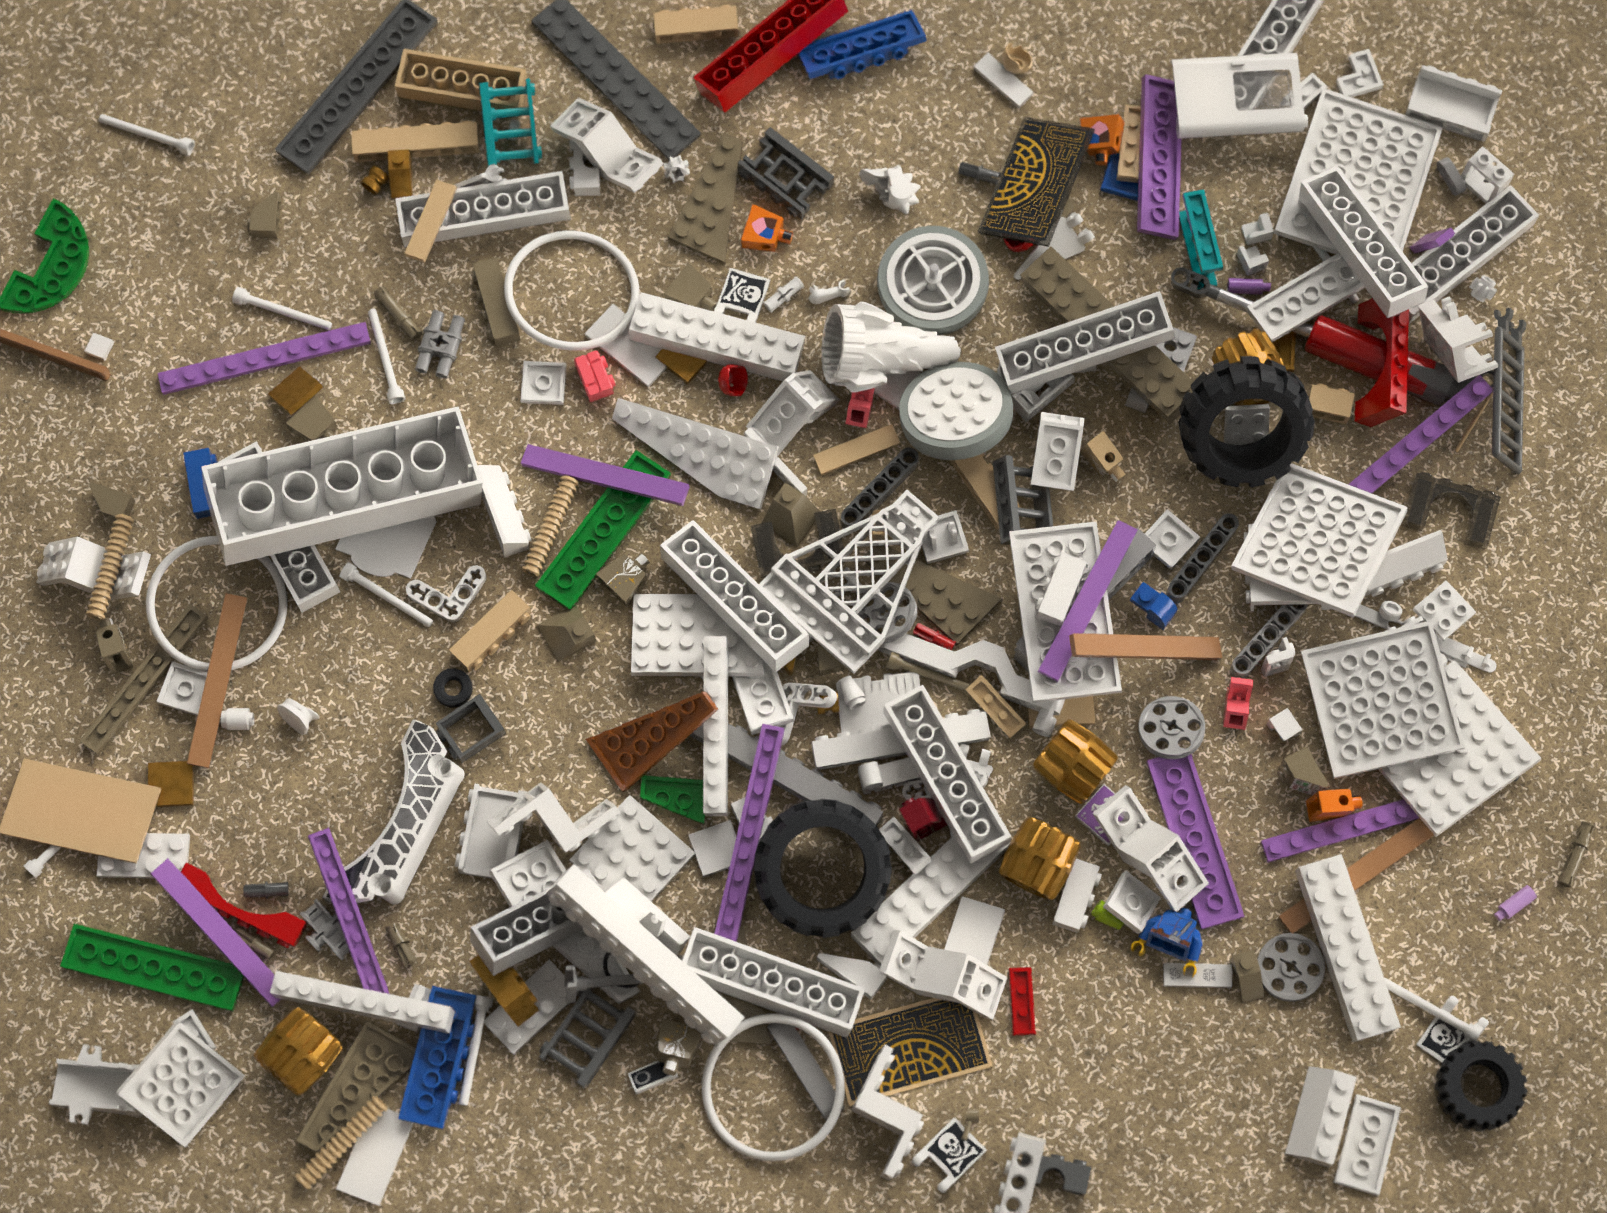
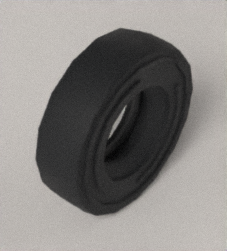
M451 668L442 671L436 677L433 684V692L437 701L442 705L454 708L462 706L470 699L473 685L469 675L464 671ZM451 680H456L461 684V691L455 696H450L445 692V685Z

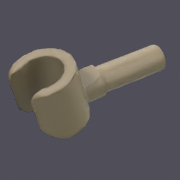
M969 1109L967 1111L962 1140L967 1141L971 1122H979L978 1109Z

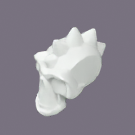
M896 165L894 168L861 169L859 173L861 180L867 186L875 185L880 194V200L888 208L908 214L910 205L919 203L914 193L920 189V185L912 183V173L903 174L900 165Z

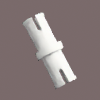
M795 276L794 279L785 286L779 287L775 294L764 301V306L772 313L782 303L790 301V297L804 287L802 281Z

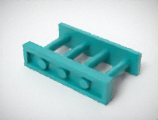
M530 78L524 80L525 86L493 89L488 87V82L479 83L488 167L493 164L497 165V163H500V160L533 157V164H538L539 159H542L541 146H537L532 96H535V85L530 83ZM526 94L527 107L499 110L491 108L490 100L494 99V97ZM528 115L530 128L503 131L493 129L492 121H496V118ZM531 136L532 149L506 152L495 150V142H498V139Z
M1203 189L1183 193L1182 197L1186 210L1179 211V221L1191 269L1193 272L1207 277L1211 285L1218 286L1215 272L1223 270V263L1205 191ZM1204 284L1196 285L1197 290L1202 289Z

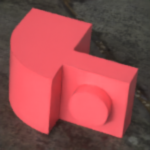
M875 388L852 392L845 424L863 428L867 427Z
M1231 677L1226 693L1223 727L1246 729L1253 680Z

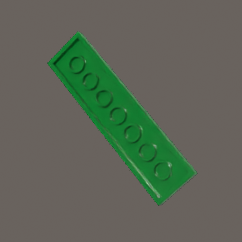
M637 450L634 451L623 466L626 469L666 479L671 477V472ZM607 488L535 584V588L566 609L571 610L597 577L596 573L603 569L654 499Z
M73 924L60 967L232 1012H234L244 976L231 963L78 924Z

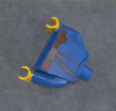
M1180 908L1178 913L1166 910L1163 915H1157L1147 920L1143 931L1139 934V941H1135L1131 945L1132 952L1136 946H1142L1139 956H1143L1146 952L1144 944L1147 941L1146 945L1185 962L1189 959V962L1183 968V974L1185 975L1187 967H1192L1194 969L1192 977H1194L1197 972L1195 962L1199 960L1202 940L1200 932L1195 929L1197 922L1191 919V911L1187 908Z

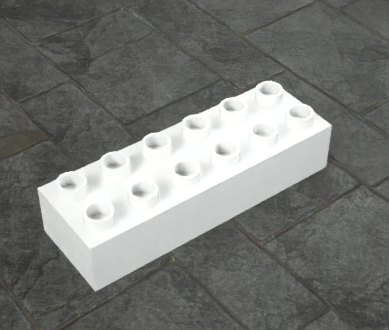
M459 406L201 466L203 489L225 566L480 505L483 486Z

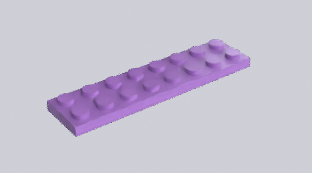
M1145 74L1142 77L1137 232L1175 240L1179 237L1181 139L1177 138L1176 133L1177 106L1174 81Z
M1192 755L1180 759L1157 757L1147 760L1146 763L1168 830L1179 835L1209 883L1191 899L1200 929L1203 930L1244 918V913Z

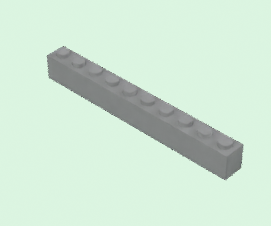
M704 723L689 735L703 744ZM728 723V758L752 771L759 737L755 736L753 738L747 734L748 731L739 725L734 727ZM780 749L773 784L803 801L830 799L852 805L865 813L876 825L879 824L883 817V811L878 804L862 800V796L853 790L850 792L846 791L838 781L825 779L823 773L814 768L810 770L804 767L805 764L801 760L788 758L785 756L786 753Z

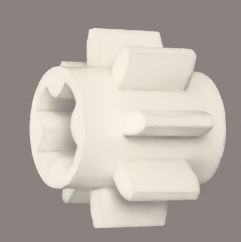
M680 155L674 158L670 156L669 162L664 163L665 177H671L673 183L679 180L684 181V176L690 174L687 168L689 166L688 161H683Z
M1484 275L1480 279L1476 277L1469 286V288L1473 289L1471 295L1481 302H1484L1486 298L1491 300L1497 292V289L1494 288L1496 283Z

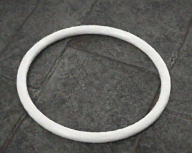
M558 231L532 240L514 256L507 269L504 281L505 301L517 325L530 337L544 345L570 351L596 348L618 337L631 323L640 296L638 278L627 257L607 240L580 231ZM576 239L596 244L610 252L624 267L631 285V301L622 321L607 334L583 342L556 340L541 334L523 319L515 305L512 286L519 264L535 248L551 241Z
M207 536L191 540L169 553L152 575L146 595L147 619L157 642L171 657L180 663L202 671H208L210 663L197 661L182 654L165 638L156 618L155 595L162 575L174 560L194 548L219 544L217 536ZM268 556L257 559L268 569L275 582L279 598L277 619L274 628L265 642L249 655L233 661L231 670L251 664L264 655L279 637L285 623L288 606L286 587L277 567Z
M763 1014L740 1022L728 1038L715 1044L703 1071L702 1099L711 1125L730 1147L745 1156L758 1160L783 1161L793 1159L815 1148L826 1138L836 1124L844 1101V1074L835 1049L828 1039L814 1026L789 1015ZM765 1023L791 1025L811 1035L827 1053L834 1070L836 1083L833 1108L820 1131L806 1143L780 1152L756 1150L736 1140L719 1121L711 1098L712 1072L723 1048L740 1032Z

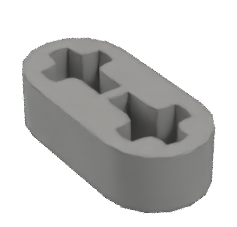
M1446 157L1436 163L1437 169L1452 194L1456 196L1466 191V184L1451 159Z

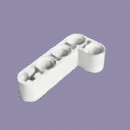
M910 758L878 765V762H869L858 767V775L864 794H870L871 791L878 792L891 789L894 785L896 787L903 786L914 780H921Z

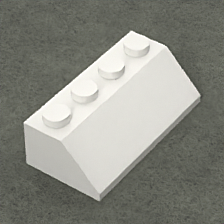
M477 465L483 482L482 498L504 558L528 550V542H531V537L528 529L524 530L521 524L524 522L521 510L517 511L514 504L517 503L514 491H509L507 484H510L507 472H502L500 466Z
M1436 531L1388 550L1365 596L1369 594L1372 597L1383 593L1387 587L1391 586L1394 589L1403 585V581L1410 578L1412 581L1422 578L1424 576L1423 573L1428 571L1436 573L1444 568L1443 565L1448 560L1442 531Z
M1309 1066L1285 1154L1328 1168L1334 1164L1357 1077L1336 1070Z

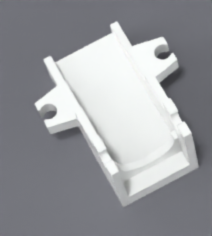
M1450 297L1441 299L1442 309L1434 300L1418 306L1425 342L1458 383L1498 368V363L1494 360L1492 361V356L1489 353L1480 356L1473 346L1466 348L1468 345L1493 336L1490 329L1482 331L1487 329L1484 322L1475 325L1468 315L1459 317L1456 304L1451 302Z
M625 878L605 892L674 955H680L690 936Z
M84 1044L77 1061L57 1059L56 1080L52 1100H49V1104L69 1108L71 1123H77L76 1117L82 1115L83 1120L81 1123L88 1125L93 1111L142 1116L140 1111L116 1093L138 1065L102 1062L101 1047L94 1046L95 1052L88 1054L90 1046Z

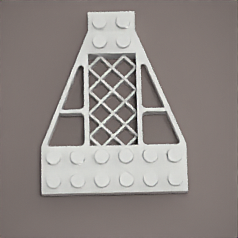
M906 490L892 505L882 509L879 513L790 554L786 553L771 568L772 571L759 585L814 640L854 674L884 643L923 543L924 536L939 521V516ZM862 529L839 554L834 553L826 546L833 541ZM872 531H884L885 540L872 541ZM887 534L894 540H888ZM869 535L870 541H863ZM885 545L886 555H873L872 546ZM888 545H901V554L888 555ZM870 546V556H857V547ZM821 548L833 560L815 578L794 559ZM855 549V556L848 557ZM897 559H899V560L889 569V560H897ZM886 560L887 570H874L873 561ZM855 561L856 571H843L842 562ZM858 561H871V570L858 571ZM840 565V572H833ZM904 565H908L895 601L891 602L880 590ZM871 575L872 585L859 586L858 576ZM874 575H883L874 585ZM843 576H856V586H843ZM827 577H840L841 586L828 587ZM860 590H869V591L860 599V597H859V591H860ZM841 591L842 601L832 592ZM844 591H857V600L844 601ZM874 597L879 598L891 609L881 635L857 615Z

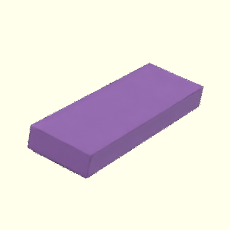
M1450 227L1426 234L1409 248L1413 253H1418L1440 247L1452 238L1455 232Z

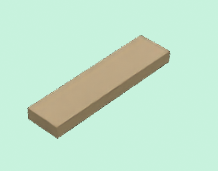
M1125 105L1123 118L1125 125L1120 145L1117 180L1138 182L1141 106Z
M436 179L407 246L405 256L424 263L426 262L457 190L456 186Z
M891 424L814 454L813 458L821 476L897 447L900 445V440Z

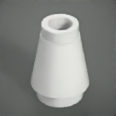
M851 675L839 681L845 705L849 706L850 710L857 709L866 703L864 699L866 696Z

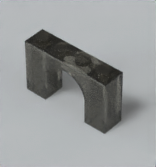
M1426 472L1416 473L1406 503L1407 513L1400 526L1422 532L1431 504L1441 498H1452L1461 502L1469 514V525L1464 544L1485 550L1489 544L1501 496H1497L1489 490H1476L1468 484H1455L1447 478L1438 479Z
M836 509L814 513L818 540L840 531ZM772 522L750 526L761 579H764L772 571L771 568L784 556L777 547ZM842 538L826 545L836 554H839L844 549ZM818 548L809 557L795 561L805 570H808L809 573L821 571V567L828 566L833 559L821 548Z

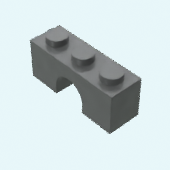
M1023 1154L1021 1164H1028L1031 1159L1029 1155ZM1051 1154V1157L1042 1155L1035 1185L1041 1184L1042 1176L1046 1171L1055 1170L1063 1177L1062 1191L1081 1196L1086 1195L1092 1168L1087 1166V1162L1074 1159L1073 1162L1064 1161L1065 1157ZM1018 1176V1181L1025 1182L1022 1177Z

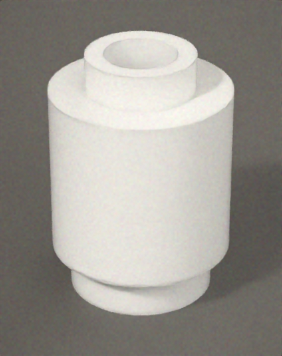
M227 708V710L221 712L222 728H227V730H249L250 726L254 725V713L250 712L249 708Z

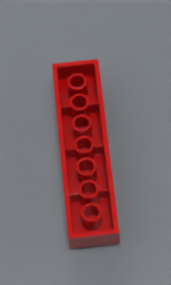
M787 0L693 77L699 93L721 111L727 112L848 13L845 0Z

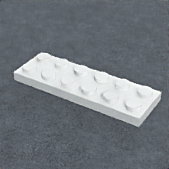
M1338 253L1247 306L1246 311L1259 329L1265 331L1271 342H1274L1365 287L1341 254Z

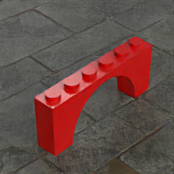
M1373 298L1358 304V324L1373 330L1377 328L1383 330L1387 342V355L1382 373L1374 387L1363 398L1355 402L1354 422L1370 428L1406 414L1409 309L1387 318Z

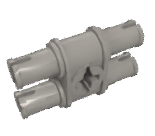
M433 310L428 327H425L423 330L424 335L421 345L418 346L420 354L415 371L427 374L431 358L436 356L440 360L435 374L439 378L447 379L452 362H455L457 359L456 354L459 344L462 342L460 335L465 319L461 316L453 315L449 331L443 332L440 331L444 313ZM440 341H443V344H441L440 347H437L436 344H439Z

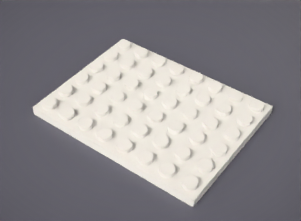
M1323 88L1274 234L1334 254L1339 253L1299 198L1301 181L1338 166L1403 252L1443 127Z

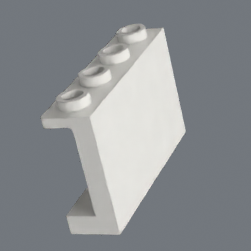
M1423 65L1418 74L1405 115L1485 142L1502 90L1497 89L1493 85L1478 83L1474 79L1459 77L1452 72L1446 73L1437 70L1433 66Z
M474 784V789H470L468 795V802H471L470 810H466L464 815V824H467L466 830L461 832L459 844L463 845L461 854H457L455 867H458L460 874L492 878L489 873L491 869L518 855L524 821L521 822L520 820L514 824V829L506 835L495 833L487 821L523 796L527 791L518 790L517 793L481 787L479 784Z

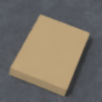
M1093 696L1065 699L1060 714L1053 716L1057 719L1055 727L1062 726L1068 719L1075 721L1079 725H1095ZM1028 708L1029 728H1033L1039 713L1031 708Z

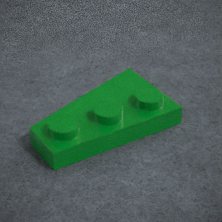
M647 775L642 777L640 799L705 825L703 780Z

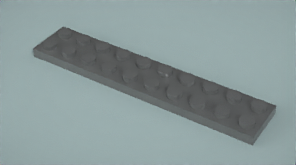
M401 0L275 148L276 153L309 175L399 69L403 49L415 50L438 23L437 18L411 0Z
M555 0L531 20L532 24L668 160H670V156L674 158L701 136V132L568 0Z

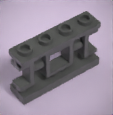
M769 127L765 132V136L759 140V146L764 151L754 161L745 155L743 160L738 162V173L745 180L750 179L754 182L755 187L760 192H767L774 203L785 206L787 212L792 217L797 216L802 220L805 217L804 214L810 210V205L805 201L815 189L824 195L826 190H829L834 185V176ZM773 147L782 154L775 162L768 157L773 152ZM762 163L769 168L764 173V177L756 172ZM783 164L796 173L786 186L773 177ZM805 172L814 178L807 187L800 182L805 177ZM794 188L801 193L796 198V202L787 196Z

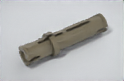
M381 286L380 289L378 288L374 292V296L377 297L397 321V326L402 328L412 341L416 340L415 336L420 338L423 332L412 321V316L402 309L386 290L385 286Z
M1586 821L1581 822L1578 834L1571 842V851L1557 881L1561 885L1571 888L1583 855L1590 847L1589 842L1596 828L1595 825Z

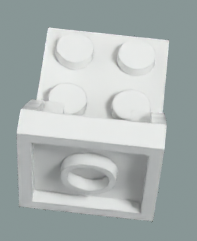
M811 370L795 372L782 382L746 427L748 429L751 427L765 443L779 446L777 453L779 455L804 424L812 423L836 405L840 399Z
M1041 412L1031 485L1074 491L1084 418Z

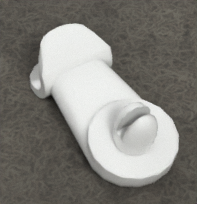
M845 280L840 281L838 286L828 289H818L817 286L812 285L809 288L811 295L808 299L813 304H820L839 296L846 297L850 294L851 290L849 287L842 288L846 284Z

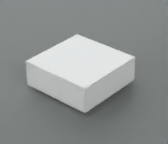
M93 333L85 353L105 361L114 341Z

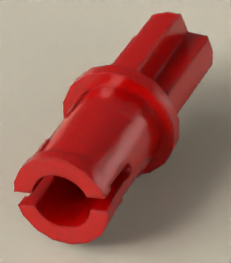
M920 623L913 630V634L917 637L951 651L956 641L940 634L939 630L936 632Z

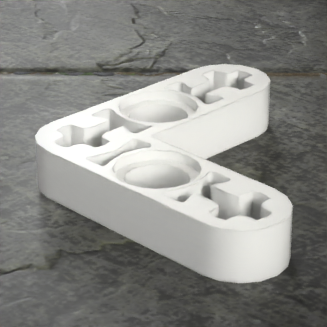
M471 566L450 597L420 580L410 581L406 586V592L411 600L449 622H457L462 618L485 583L486 573L481 566ZM479 571L481 578H476L472 584L473 586H475V589H473L472 586L469 585L473 580L471 574H476ZM420 586V591L426 594L424 601H422L423 596L421 594L415 593L412 595V587L417 588ZM462 589H468L471 592L467 599H461L458 594ZM432 596H438L441 600L437 606H430L428 601ZM445 601H447L446 607L450 609L456 607L457 615L452 614L449 616L448 610L443 608Z
M786 683L782 686L794 720L798 706L830 708L837 700L836 692L828 686L801 683ZM811 690V697L807 700H804L806 692ZM819 695H821V696H827V695H828V697H825L824 699H822V698L819 697ZM794 722L779 726L785 729L781 746L788 742Z

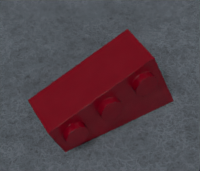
M911 798L903 802V807L899 809L917 842L948 825L933 798H918L916 800Z

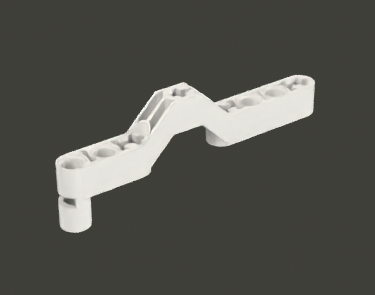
M905 634L893 642L883 643L878 648L883 653L890 655L891 651L900 654V657H903L905 661L952 678H956L958 672L974 665L995 672L1002 686L999 694L1004 699L1039 712L1032 730L1045 737L1051 736L1057 719L1053 716L1060 714L1065 699L1033 703L1030 680L1016 675L1003 647L985 640L954 652Z

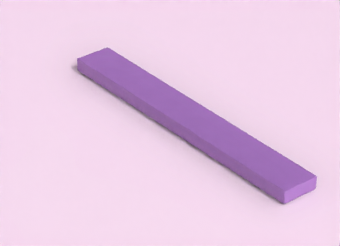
M527 444L521 461V465L524 467L560 476H570L576 480L680 506L684 505L690 488L689 484L530 444Z
M1119 520L1117 521L1044 658L1038 673L1056 682L1059 681L1072 656L1069 635L1073 633L1083 634L1133 541L1138 531L1137 529Z
M327 828L308 835L363 989L390 994L330 829Z
M168 858L150 873L271 1007L281 1000L270 993L275 975Z

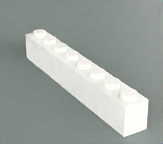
M704 636V692H707L719 710L704 722L703 813L705 816H728V640L726 636Z
M980 709L967 711V715L958 716V713H951L945 715L943 719L958 746L987 741L991 737L986 711L980 712ZM890 724L880 726L881 730L861 729L858 730V734L850 735V732L838 733L835 738H828V735L819 736L811 743L816 770L907 755Z
M279 971L275 972L270 991L273 996L279 999L449 1034L455 1011L449 1006Z

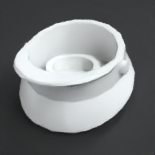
M289 698L277 707L283 720L301 735L307 734L311 720L319 719V715L316 712Z

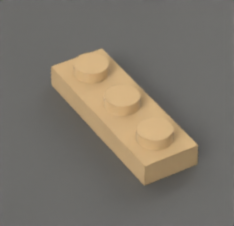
M982 675L965 689L1009 738L1026 724Z

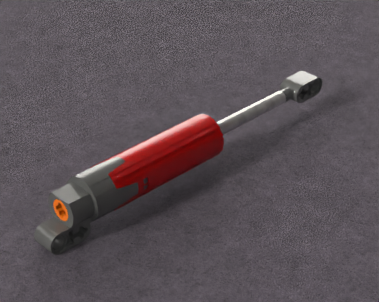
M1179 267L1172 272L1170 280L1172 287L1193 297L1203 298L1207 296L1248 313L1246 311L1247 306L1254 303L1211 285L1207 277L1186 268ZM1179 274L1184 275L1186 281L1178 283L1175 281V276ZM1190 278H1192L1193 281L1191 283V286L1187 287L1189 285ZM1203 283V288L1200 291L1196 290V285ZM1323 315L1318 316L1314 326L1304 323L1292 330L1308 338L1304 348L1305 352L1378 381L1386 361L1387 342L1385 340ZM1408 350L1407 393L1441 407L1444 401L1450 400L1476 378L1474 376L1458 383L1444 364ZM1490 370L1480 374L1481 377H1490L1493 382L1494 371Z

